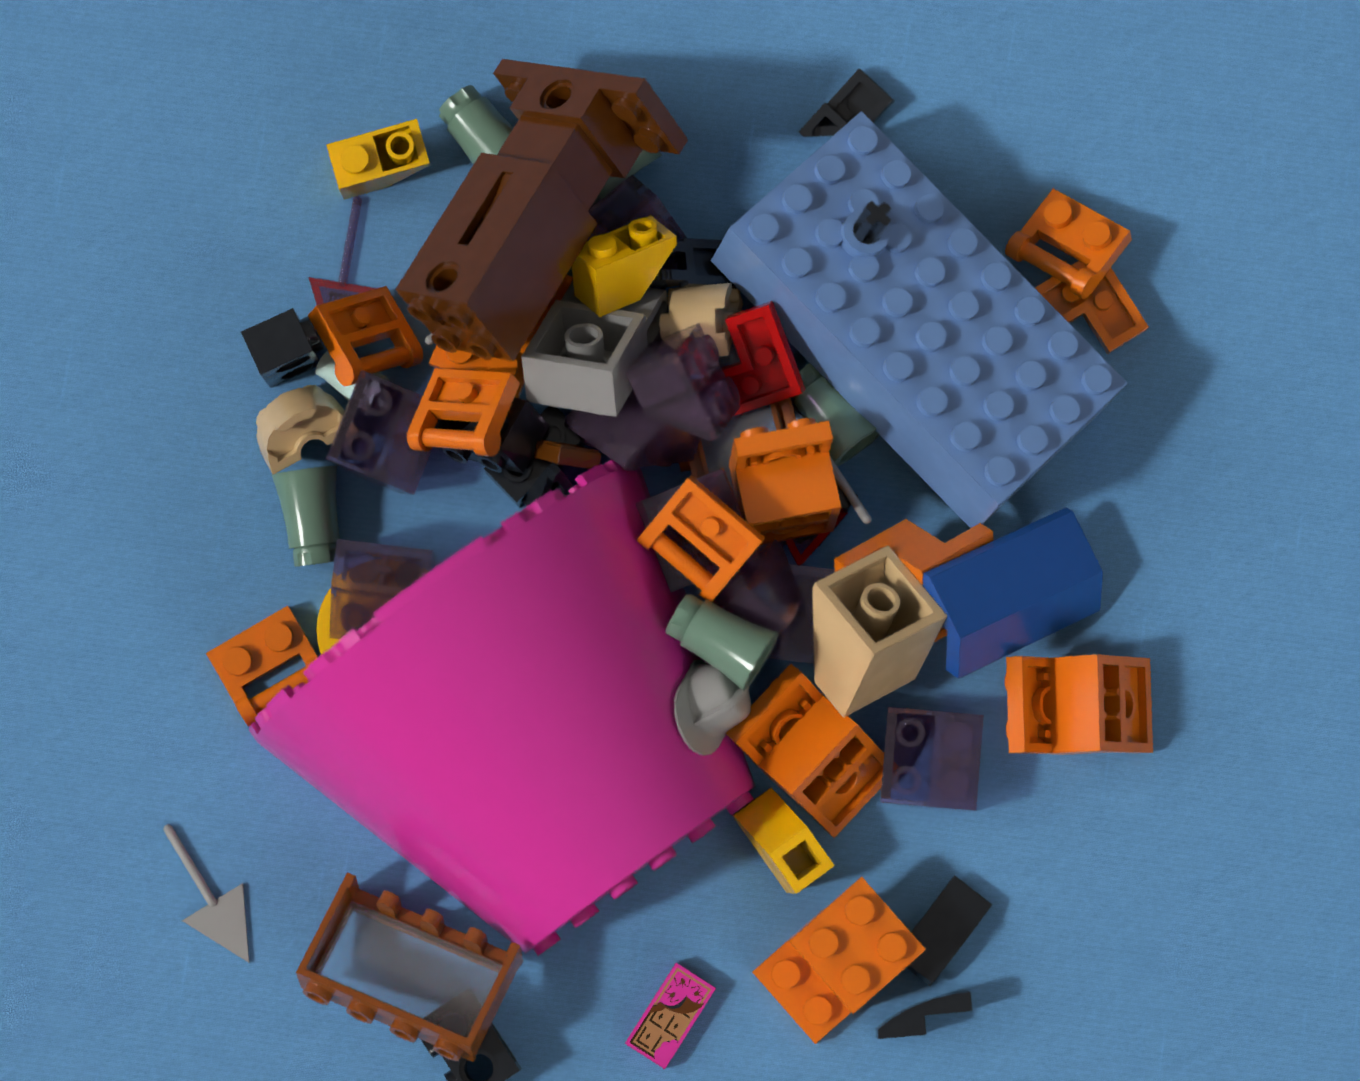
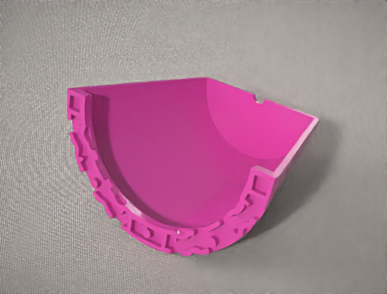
M624 455L621 459L616 457L603 465L600 464L580 474L575 479L578 484L568 491L570 494L566 497L560 489H556L553 492L550 491L523 510L501 522L502 527L484 538L482 536L478 537L374 612V617L358 631L355 628L352 629L333 647L314 660L308 666L309 668L303 672L309 682L307 684L302 682L294 689L290 685L283 688L272 698L267 707L254 718L256 721L249 727V731L257 743L507 940L519 944L521 951L525 954L533 949L537 956L548 950L561 940L556 933L560 928L570 921L575 928L579 927L599 912L595 903L604 896L610 894L616 900L637 885L638 882L633 875L648 864L653 871H656L677 855L673 846L688 837L693 844L715 828L716 825L712 821L714 816L725 808L730 815H733L754 799L749 791L756 787L744 752L727 735L724 736L719 747L712 754L701 756L692 751L684 742L677 727L674 714V698L677 689L694 660H702L706 664L709 663L680 645L681 641L676 640V638L665 632L669 621L682 599L686 596L677 569L653 548L646 550L637 542L639 536L657 516L640 466L631 455Z

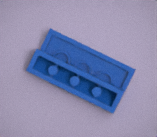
M1067 507L923 573V587L947 615L942 625L947 630L946 671L959 679L1100 611L1103 570L1072 510Z

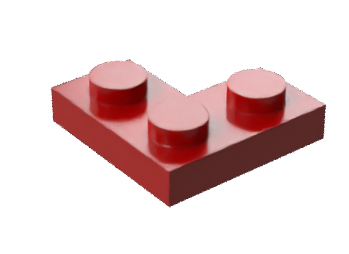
M773 301L731 314L725 319L740 362L703 373L698 378L715 422L800 395L806 389Z

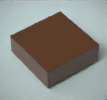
M541 439L537 441L534 458L556 464L591 469L600 465L602 454L599 453V450L580 445Z

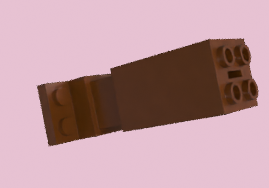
M508 59L500 61L493 74L504 87L507 98L513 102L510 109L517 117L518 122L497 155L481 152L395 289L409 305L407 307L408 312L414 318L423 322L433 334L431 339L438 347L451 353H455L457 350L470 352L485 360H491L494 357L514 361L595 229L597 222L588 211L608 178L611 176L625 179L642 150L649 153H658V151L673 154L681 153L688 138L645 78Z

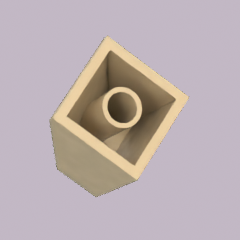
M889 545L815 582L812 588L814 682L844 718L916 679L947 615Z

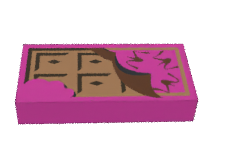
M676 962L625 1044L663 1069H666L716 987Z

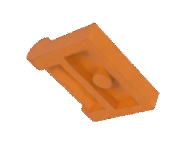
M1053 188L1021 231H1017L1011 236L1005 248V255L1017 262L1025 260L1069 285L1071 293L1086 299L1131 242L1132 237L1130 230ZM1041 239L1087 266L1079 270L1035 244Z
M387 286L317 305L307 315L335 362L337 380L344 386L360 383L364 376L397 366L403 368L417 366L423 360L422 346ZM390 338L395 345V348L361 358L358 357L354 350L356 347Z
M435 368L408 429L407 442L409 447L414 451H430L433 447L474 450L475 454L479 456H495L501 446V428L520 386V382L512 373ZM438 419L478 422L475 431L435 428Z
M691 475L643 531L637 542L646 550L653 548L702 590L699 594L702 598L712 602L765 540V537ZM671 525L720 567L719 571L715 575L711 574L663 533L666 528Z
M288 605L206 653L248 727L256 721L254 718L267 707L272 698L283 688L290 685L294 689L302 682L307 684L309 680L303 672L318 658L316 651ZM297 656H301L306 665L305 667L256 696L249 698L244 687Z

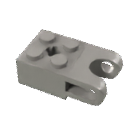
M572 281L563 298L554 301L522 355L527 401L556 408L561 407L597 415L617 417L661 339L660 315L662 313H669L667 290L649 287L640 301L599 317L575 297Z

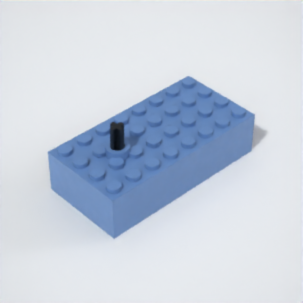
M862 111L728 229L711 259V262L754 306L773 301L787 340L857 412L877 428L876 432L970 528L979 523L984 524L1099 415L1128 384Z

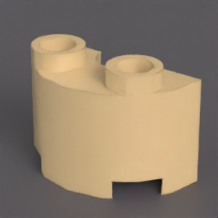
M732 283L669 288V313H662L660 315L659 326L662 341L670 342L673 360L729 355L733 340L725 319L731 314L740 312L743 307L740 291L738 288L732 289Z
M307 385L303 388L282 393L269 403L266 408L262 409L256 418L257 442L272 475L301 460V449L308 441L318 439L329 445L356 430L338 401L316 385Z

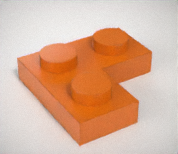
M1080 261L1072 264V266L1079 270L1087 266ZM1112 268L1109 269L1086 299L1071 293L1070 286L1055 277H1051L1035 287L1069 323L1083 315L1107 355L1149 328Z

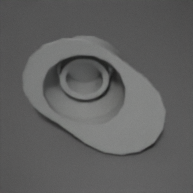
M694 660L691 663L674 698V714L679 732L689 748L701 756L712 754L719 747L726 735L725 733L742 722L748 716L751 709L749 687L743 691L726 675L702 660Z

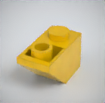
M417 119L326 144L338 188L344 200L387 188L430 166Z
M650 215L645 218L635 219L630 224L606 234L592 237L585 243L572 265L575 297L599 317L640 301L677 245L676 235Z
M772 788L763 792L732 815L786 893H799L835 866L809 828Z

